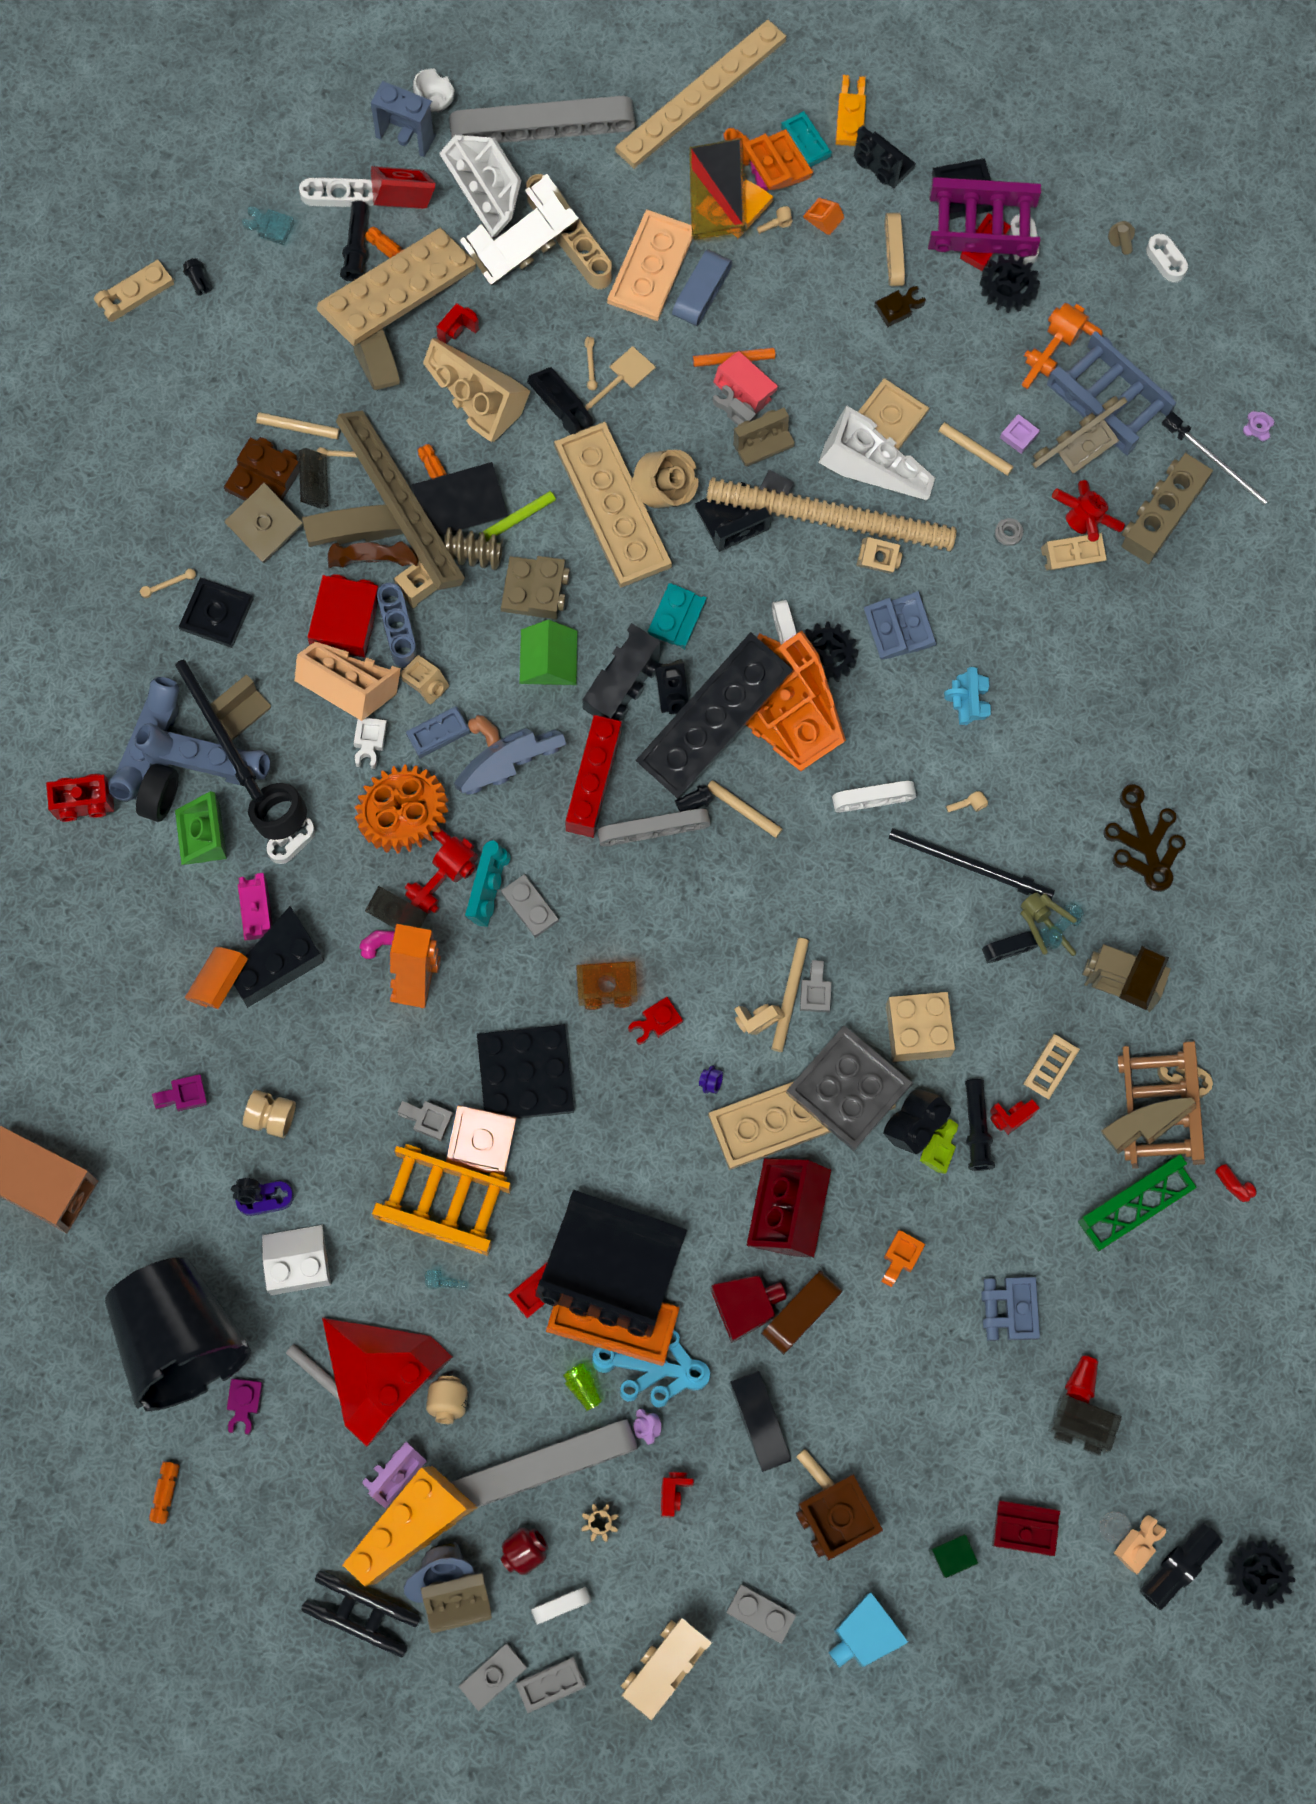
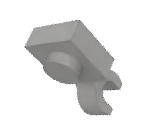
M724 385L722 387V393L727 396L726 399H720L717 395L713 396V404L717 408L724 410L727 413V417L737 425L744 421L756 419L754 409L748 403H742L736 397L733 398L734 393L729 386Z
M812 960L810 964V980L801 981L800 1011L830 1012L831 982L823 981L824 961Z
M402 1101L397 1112L398 1116L416 1122L413 1128L414 1131L438 1141L442 1140L453 1114L451 1111L426 1101L422 1109Z

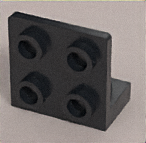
M864 126L858 129L854 151L856 162L862 168L871 170L882 184H888L894 189L915 168L916 163L876 131L872 133Z
M741 482V486L746 487V484L744 482ZM706 498L695 503V509L718 552L769 530L771 516L767 508L750 510L749 507H746L744 510L739 505L735 508L733 504L725 506L724 502L716 504V501L712 500L710 503L707 502Z

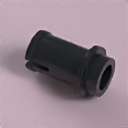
M197 258L186 261L183 264V273L189 277L196 295L201 296L203 294L202 289L205 294L210 292L212 285L203 271V262Z
M705 785L703 787L697 786V790L674 801L679 812L698 809L704 805L708 807L713 798Z

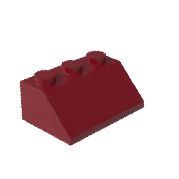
M764 1159L746 1246L789 1256L814 1258L831 1169L810 1160Z

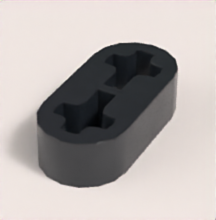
M1028 931L984 946L982 951L986 962L993 963L1037 948L1038 944L1032 932Z

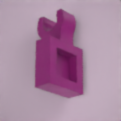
M201 1074L172 1080V1090L152 1094L156 1109L169 1107L176 1103V1108L179 1112L207 1105Z

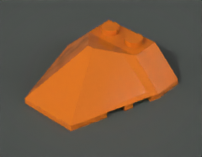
M801 630L773 651L794 672L746 724V726L753 730L751 733L767 741L774 747L773 750L800 771L846 741L819 654Z

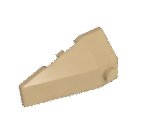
M436 338L431 339L423 364L440 387H447L454 396L452 403L457 409L462 407L469 416L467 423L470 427L490 442H495L521 416L530 390L510 376Z

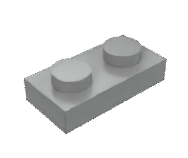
M525 874L501 890L503 897L534 938H537L559 922L557 916Z
M740 1585L726 1612L728 1615L782 1644L796 1617L795 1614L743 1585Z

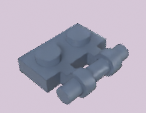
M1036 1277L1005 1278V1290H996V1279H984V1291L981 1292L982 1301L985 1302L986 1318L983 1319V1329H986L987 1341L999 1340V1328H1007L1008 1340H1038L1040 1333ZM997 1301H1005L1006 1318H998Z

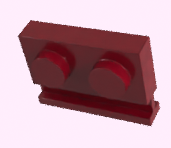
M997 1501L992 1547L1054 1557L1056 1554L1058 1522L1061 1511Z

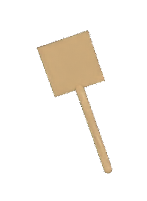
M632 346L609 367L618 377L585 405V409L588 411L622 380L633 389L656 367Z

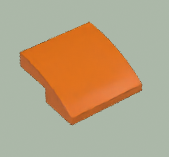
M786 129L769 137L765 133L742 145L769 190L788 187L812 177V169Z
M215 947L186 994L185 999L206 1008L210 1006L219 1009L248 958L240 952Z

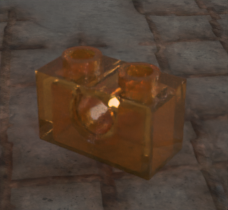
M635 961L576 965L579 1006H585V1009L588 1010L600 1009L602 1004H614L616 1008H626L632 1006L633 1002H637ZM604 981H610L615 985V988L611 992H603L600 990L599 985Z

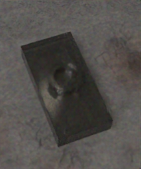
M303 448L299 450L300 502L324 509L329 506L327 455Z
M378 886L365 909V912L393 928H396V924L421 928L428 915L427 912L381 886Z

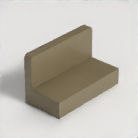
M247 674L211 703L231 740L235 739L271 709L270 704L257 691L254 682Z

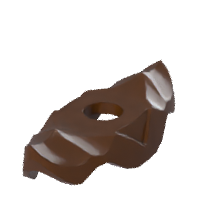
M399 541L393 546L374 542H362L352 544L347 548L342 547L338 543H333L327 557L328 568L333 566L344 568L357 562H394L400 566H417L419 561L414 550L409 548L403 541Z

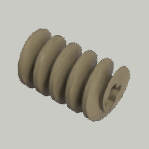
M451 527L447 528L444 545L454 560L457 556L459 565H464L468 558L471 567H474L479 560L481 568L485 569L490 562L492 570H497L501 563L504 536L500 543H497L495 534H492L489 541H486L484 532H481L479 538L475 539L473 531L470 530L467 538H464L462 529H459L456 536H453Z

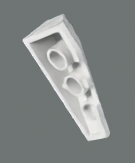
M846 406L824 445L819 463L841 476L927 500L930 497L935 477L912 456H904L894 447L896 442L891 437L888 439L883 437L875 429L878 425L871 419Z

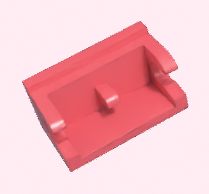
M740 351L718 366L713 382L721 390L724 385L729 386L733 390V398L736 397L742 403H748L754 409L755 414L772 400L770 396L778 388L771 379Z

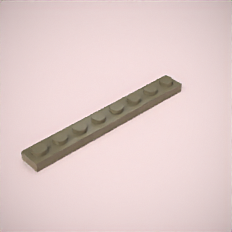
M363 410L339 414L336 423L437 590L461 586L465 577Z

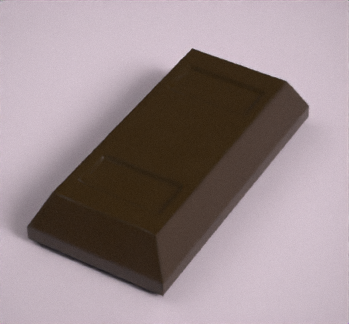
M1142 945L1119 998L1147 1010L1169 957Z

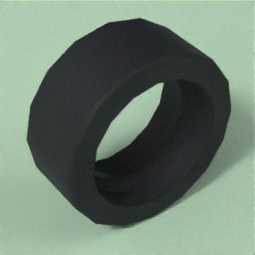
M160 764L151 765L144 775L137 794L136 813L139 816L156 822L162 821L167 816L178 788L179 774L177 770Z
M270 784L261 789L264 795L262 801L254 803L251 800L248 809L250 821L264 838L278 840L291 836L301 828L306 819V804L298 791L290 784ZM285 801L291 802L288 812L275 821H264L266 813L274 805Z

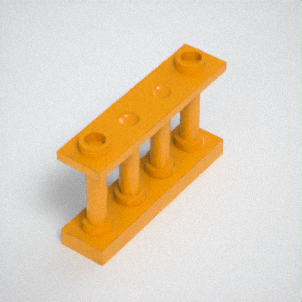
M405 1144L404 1148L396 1146L395 1154L397 1157L403 1158L389 1200L385 1201L384 1205L375 1204L372 1212L374 1219L488 1256L492 1243L491 1240L486 1239L487 1234L485 1232L499 1192L503 1191L510 1194L511 1183L506 1182L507 1177L494 1172H490V1175L487 1176L423 1155L420 1148ZM414 1163L430 1167L431 1171L417 1211L413 1210V1213L409 1214L401 1211L402 1206H400V1202ZM445 1172L460 1177L446 1219L442 1220L440 1224L429 1220L430 1215L428 1213L442 1173ZM471 1181L488 1186V1190L475 1227L467 1233L458 1230L459 1225L457 1221Z

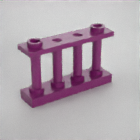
M933 177L929 201L939 203L938 231H931L928 249L938 252L965 251L1015 254L1020 257L1036 256L1040 237L1030 236L1031 207L1037 208L1041 195V184ZM950 202L966 204L965 233L949 232ZM977 204L993 206L992 234L976 233ZM1004 206H1018L1020 208L1019 236L1003 235Z

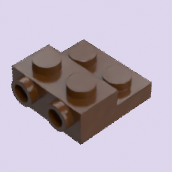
M250 437L236 459L238 465L224 485V490L246 501L265 483L283 500L301 471L299 461H297L298 458L287 449H283L282 452L273 449V444L263 437H259L258 440Z
M854 1474L797 1504L800 1511L796 1512V1516L804 1530L809 1527L815 1539L810 1541L813 1549L819 1558L825 1556L827 1561L883 1531Z

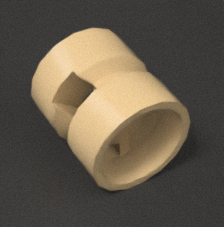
M255 1089L245 1109L243 1126L257 1131L266 1128L268 1134L284 1139L294 1117L296 1102L283 1097L273 1100L271 1094Z

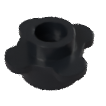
M241 1178L236 1181V1185L231 1186V1191L234 1192L233 1198L240 1203L251 1204L263 1199V1195L260 1194V1183L255 1179Z

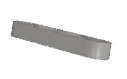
M694 809L601 827L597 832L600 845L608 847L701 830L709 827L711 824L707 809Z

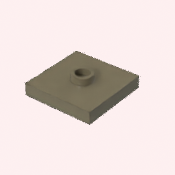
M265 483L224 521L263 563L303 526V522Z

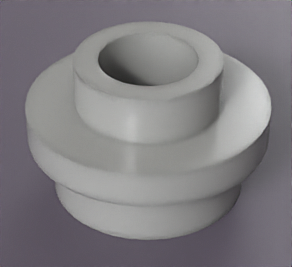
M1013 518L1003 519L995 528L996 539L1006 546L1015 545L1023 536V528ZM1011 530L1014 535L1007 536L1004 534V531Z

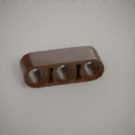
M820 1270L761 1334L784 1355L837 1299L843 1290Z

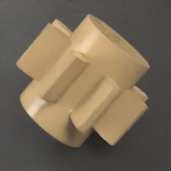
M592 1504L593 1513L591 1515L582 1514V1517L588 1520V1525L584 1526L581 1530L582 1532L590 1530L593 1533L591 1536L592 1542L596 1539L597 1535L602 1536L603 1540L608 1542L606 1533L609 1530L616 1533L618 1531L616 1527L611 1526L612 1521L616 1520L618 1515L610 1516L607 1513L609 1510L608 1504L604 1507L603 1511L597 1510L596 1505ZM599 1514L602 1519L607 1518L609 1520L605 1524V1530L602 1532L598 1528H592L591 1526L595 1522L594 1516Z

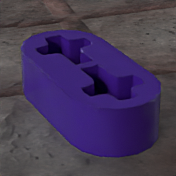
M277 1181L260 1185V1194L263 1195V1201L253 1203L252 1209H248L246 1205H242L237 1200L235 1203L242 1214L255 1216L287 1209L294 1200V1194L287 1183ZM278 1188H281L283 1193H288V1196L283 1197V1203H278L276 1199L267 1200V1196L275 1195Z

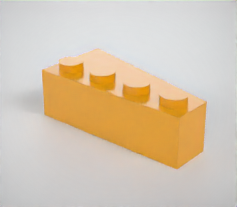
M421 1467L342 1565L364 1586L377 1584L408 1561L411 1556L432 1543L431 1541L449 1530L459 1520L478 1507L435 1467Z

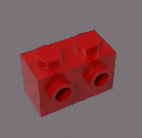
M90 774L81 778H61L57 781L46 782L48 810L57 820L60 819L62 822L75 821L77 817L87 815L91 818H100L106 816L108 812H115L114 800L109 794L107 787L109 780L104 774Z

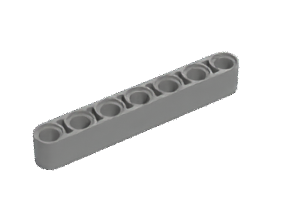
M627 96L455 111L449 116L451 139L454 135L495 138L498 143L628 132L635 127L632 99Z
M626 1419L451 1483L479 1508L637 1450L638 1447L629 1421Z

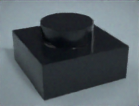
M769 469L759 490L767 488V491L771 492L773 489L778 494L783 491L784 495H788L794 482Z

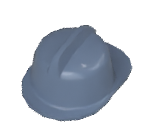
M456 1542L446 1546L431 1548L423 1557L421 1569L406 1580L404 1594L411 1601L423 1603L422 1587L429 1586L433 1582H447L459 1579L466 1574H474L473 1566L464 1560L460 1547Z

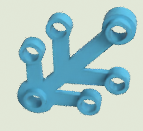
M673 1330L672 1337L676 1341L669 1345L668 1350L671 1351L679 1365L670 1364L665 1360L664 1366H660L599 1347L594 1350L592 1356L593 1367L602 1373L610 1372L615 1366L647 1372L635 1381L627 1380L622 1383L620 1396L625 1401L635 1400L640 1392L665 1376L677 1378L668 1386H656L651 1391V1403L656 1407H663L670 1398L684 1389L700 1390L708 1384L710 1379L708 1366L700 1360H691L680 1345V1337L675 1330ZM601 1353H608L610 1359L602 1360L599 1355ZM692 1370L699 1371L700 1376L694 1378L690 1375L689 1372ZM632 1387L635 1393L628 1395L624 1392V1389ZM656 1393H662L664 1394L665 1399L661 1401L655 1399L654 1395Z

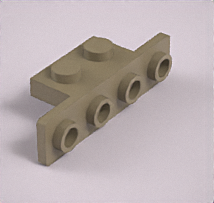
M1114 396L1102 405L1104 408L1102 412L1096 416L1093 412L1079 421L1081 427L1073 433L1068 429L1056 438L1058 443L1051 449L1045 446L1033 455L1035 460L1031 462L1032 466L1037 468L1058 453L1072 474L1084 467L1119 441L1104 418L1127 403L1126 398L1121 397L1118 399Z

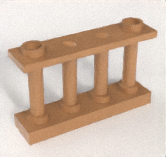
M1183 1042L1184 1051H1178L1177 1055L1131 1058L1129 1046H1124L1123 1055L1118 1056L1119 1073H1125L1127 1114L1135 1111L1134 1098L1181 1095V1098H1192L1196 1102V1109L1175 1124L1184 1125V1128L1190 1127V1139H1185V1142L1150 1145H1137L1136 1140L1124 1150L1125 1161H1131L1132 1168H1139L1138 1157L1180 1154L1192 1157L1193 1165L1205 1164L1195 1042ZM1179 1066V1069H1185L1186 1080H1181L1180 1084L1133 1087L1132 1069Z

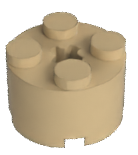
M664 450L647 453L636 465L634 477L631 479V487L637 492L639 498L652 508L674 507L686 504L694 497L698 488V478H695L694 469H697L695 462L682 450Z

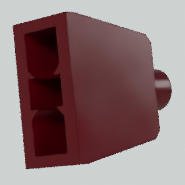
M760 1276L718 1283L710 1288L731 1343L736 1342L774 1319L775 1314L771 1305L787 1299L780 1282L764 1288Z

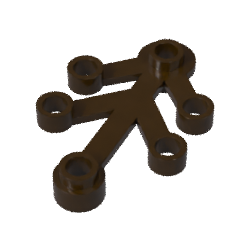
M1130 784L1122 790L1120 803L1123 807L1129 809L1138 838L1122 830L1121 826L1117 823H1109L1105 827L1103 834L1108 841H1119L1143 854L1147 861V864L1132 858L1127 850L1120 849L1115 852L1112 858L1113 864L1116 867L1131 869L1144 876V882L1149 889L1155 892H1163L1173 882V873L1170 868L1178 853L1182 852L1185 848L1186 842L1180 835L1171 836L1167 842L1168 850L1161 862L1159 861L1156 850L1168 828L1176 821V813L1169 808L1163 809L1158 815V824L1152 835H1150L1140 806L1145 797L1144 791L1140 786ZM1133 795L1136 802H1128L1126 796ZM1169 814L1172 821H1164L1162 815ZM1109 828H1114V829H1116L1117 832H1118V835H1117V836H1111V835L1108 833V829H1109ZM1173 840L1179 841L1181 848H1174L1171 842ZM1117 855H1124L1127 862H1119ZM1160 874L1163 877V881L1156 882L1153 875Z

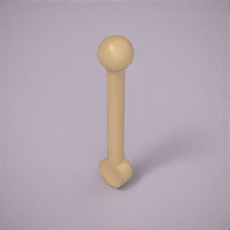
M586 337L585 347L587 348L589 370L587 388L593 391L598 386L594 378L592 348L594 338Z
M323 447L318 448L316 452L319 458H325L326 456L357 457L355 452L331 451Z
M187 569L185 574L153 587L143 586L140 589V594L143 598H149L153 592L185 579H194L196 571Z

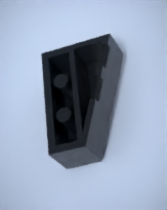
M632 623L627 629L629 638L621 648L616 646L612 653L615 657L605 670L602 669L582 700L583 710L593 716L597 715L621 721L628 711L626 706L632 698L636 700L641 695L645 687L642 684L648 676L653 678L655 675L654 664H659L660 641Z
M291 906L288 907L246 955L248 960L233 985L248 1008L323 963L320 952Z

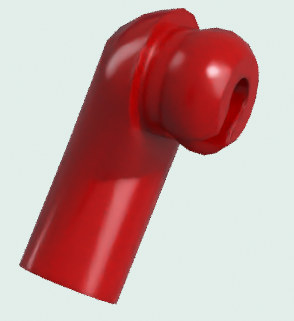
M1228 1164L1220 1166L1215 1171V1174L1225 1188L1240 1202H1249L1250 1198L1256 1196L1257 1191L1254 1185L1250 1182L1242 1185Z

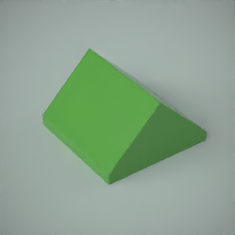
M549 619L521 629L519 683L576 685L577 630Z
M210 791L175 810L181 865L227 859L221 808L215 792Z

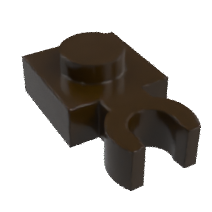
M918 286L909 288L904 296L897 290L875 301L874 307L887 327L912 315L910 308L919 309L925 305V297L919 300H915L912 297L918 293Z

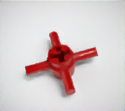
M1082 480L1078 483L1080 494L1078 498L1058 488L1053 491V499L1072 508L1065 516L1069 526L1078 533H1087L1089 541L1095 542L1099 539L1097 527L1099 523L1119 533L1124 529V522L1106 514L1108 510L1106 501L1096 492L1090 491L1087 480Z

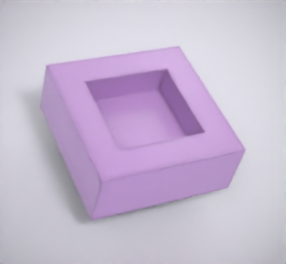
M1018 414L1001 433L1000 439L1022 454L1038 436L1040 430Z

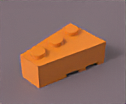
M396 924L390 950V973L396 974V977L391 979L390 988H393L390 1002L425 1008L432 974L438 973L441 962L439 948H437L438 941L434 940L432 930Z

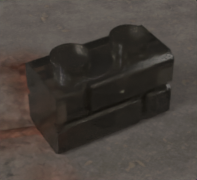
M1063 1394L1058 1398L1048 1431L1054 1433V1439L1061 1443L1071 1445L1072 1441L1084 1445V1451L1101 1456L1102 1452L1108 1453L1111 1451L1122 1416Z

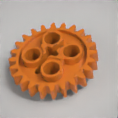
M404 765L401 772H398L395 766H393L389 775L385 771H381L382 779L378 780L372 777L371 780L374 784L372 787L363 786L367 794L358 795L361 804L355 806L358 813L355 819L359 824L358 828L368 843L372 842L376 849L382 846L384 851L388 853L393 846L396 853L399 854L402 846H405L408 852H411L412 844L416 843L421 848L423 838L432 841L431 831L439 833L440 829L437 823L446 822L443 813L449 812V809L445 804L448 802V798L444 793L445 789L439 783L435 775L431 776L427 769L421 772L419 767L415 765L410 772L407 765Z

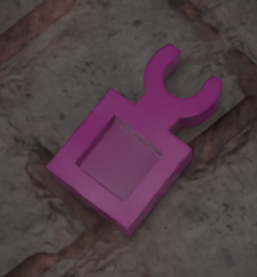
M231 1379L227 1410L235 1411V1416L228 1423L229 1433H234L235 1425L238 1422H244L246 1425L245 1434H251L253 1425L249 1419V1413H259L262 1382Z

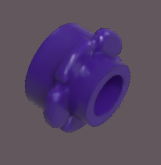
M713 1065L709 1067V1070L704 1069L699 1078V1086L703 1087V1093H718L723 1081V1071L715 1069Z

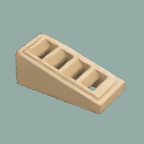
M1053 1034L1023 1084L1049 1100L1080 1049ZM1054 1045L1067 1052L1068 1056L1064 1058L1052 1050ZM1048 1055L1062 1063L1060 1069L1046 1061ZM1042 1065L1056 1073L1054 1079L1040 1071ZM1036 1075L1050 1083L1048 1089L1033 1080Z

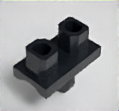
M682 659L668 664H654L661 713L677 714L689 701Z

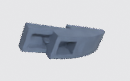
M527 728L516 731L495 742L474 758L455 780V788L469 795L481 791L482 786L487 784L499 785L509 780L510 776L516 775L513 763L521 765L532 761V757L538 754L550 755L558 752V747L566 745L564 735L556 729L534 736V733Z

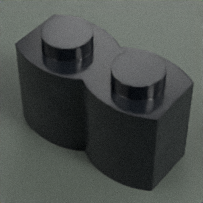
M917 1088L905 1099L901 1111L889 1119L883 1134L894 1146L916 1155L926 1148L934 1131L941 1128L947 1121L951 1108L941 1096Z

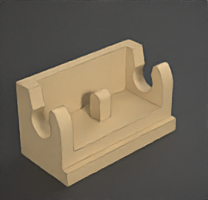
M1099 533V539L1095 542L1089 541L1088 535L1049 541L1041 547L1042 555L1047 557L1046 570H1056L1107 560L1102 533Z

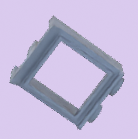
M382 81L371 101L376 138L381 140L389 123L402 127L398 135V143L401 146H406L413 133H417L419 155L425 157L436 136L433 133L430 107L432 100Z

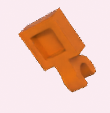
M898 1230L884 1256L891 1264L881 1282L892 1288L902 1268L911 1272L926 1244Z

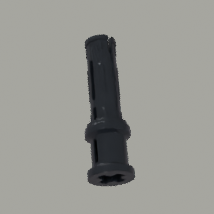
M361 200L351 203L348 242L342 250L344 266L340 270V277L345 281L351 282L364 275L362 270L363 261L367 257L364 239L369 206Z
M969 1079L965 1081L970 1135L967 1136L966 1144L970 1146L971 1157L968 1169L972 1171L991 1170L995 1168V1162L991 1159L990 1144L993 1143V1138L991 1134H988L984 1080Z

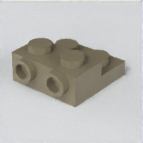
M510 556L501 612L557 620L558 610L563 611L566 594H561L562 585H568L570 568H565V560L537 556V560Z

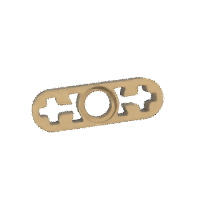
M886 213L885 235L889 286H904L905 267L901 214Z

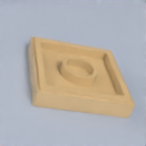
M884 378L858 412L878 425L875 429L886 439L891 437L896 442L894 447L899 450L928 413L929 407Z

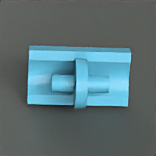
M969 667L966 673L958 675L957 680L952 681V689L944 692L945 700L953 702V709L958 710L959 725H968L974 720H984L991 714L989 702L979 701V694L983 695L988 692L989 677L979 675L977 668Z

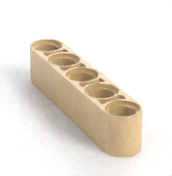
M535 174L531 176L526 183V187L531 188L544 175ZM527 194V201L531 208L535 210L537 207ZM578 220L558 235L559 237L555 240L589 285L596 289H604L610 285L612 280V263L583 223ZM567 230L574 231L573 233H565ZM586 250L589 251V253L582 254L580 253V251ZM595 271H604L605 273L597 274Z

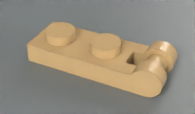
M156 260L112 288L98 292L94 297V301L100 308L103 307L105 310L104 315L110 322H113L174 285V281L160 261ZM119 299L121 303L113 304L112 302Z

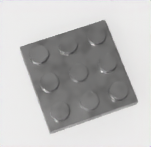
M844 1025L786 1090V1094L850 1149L855 1151L909 1089L912 1082Z

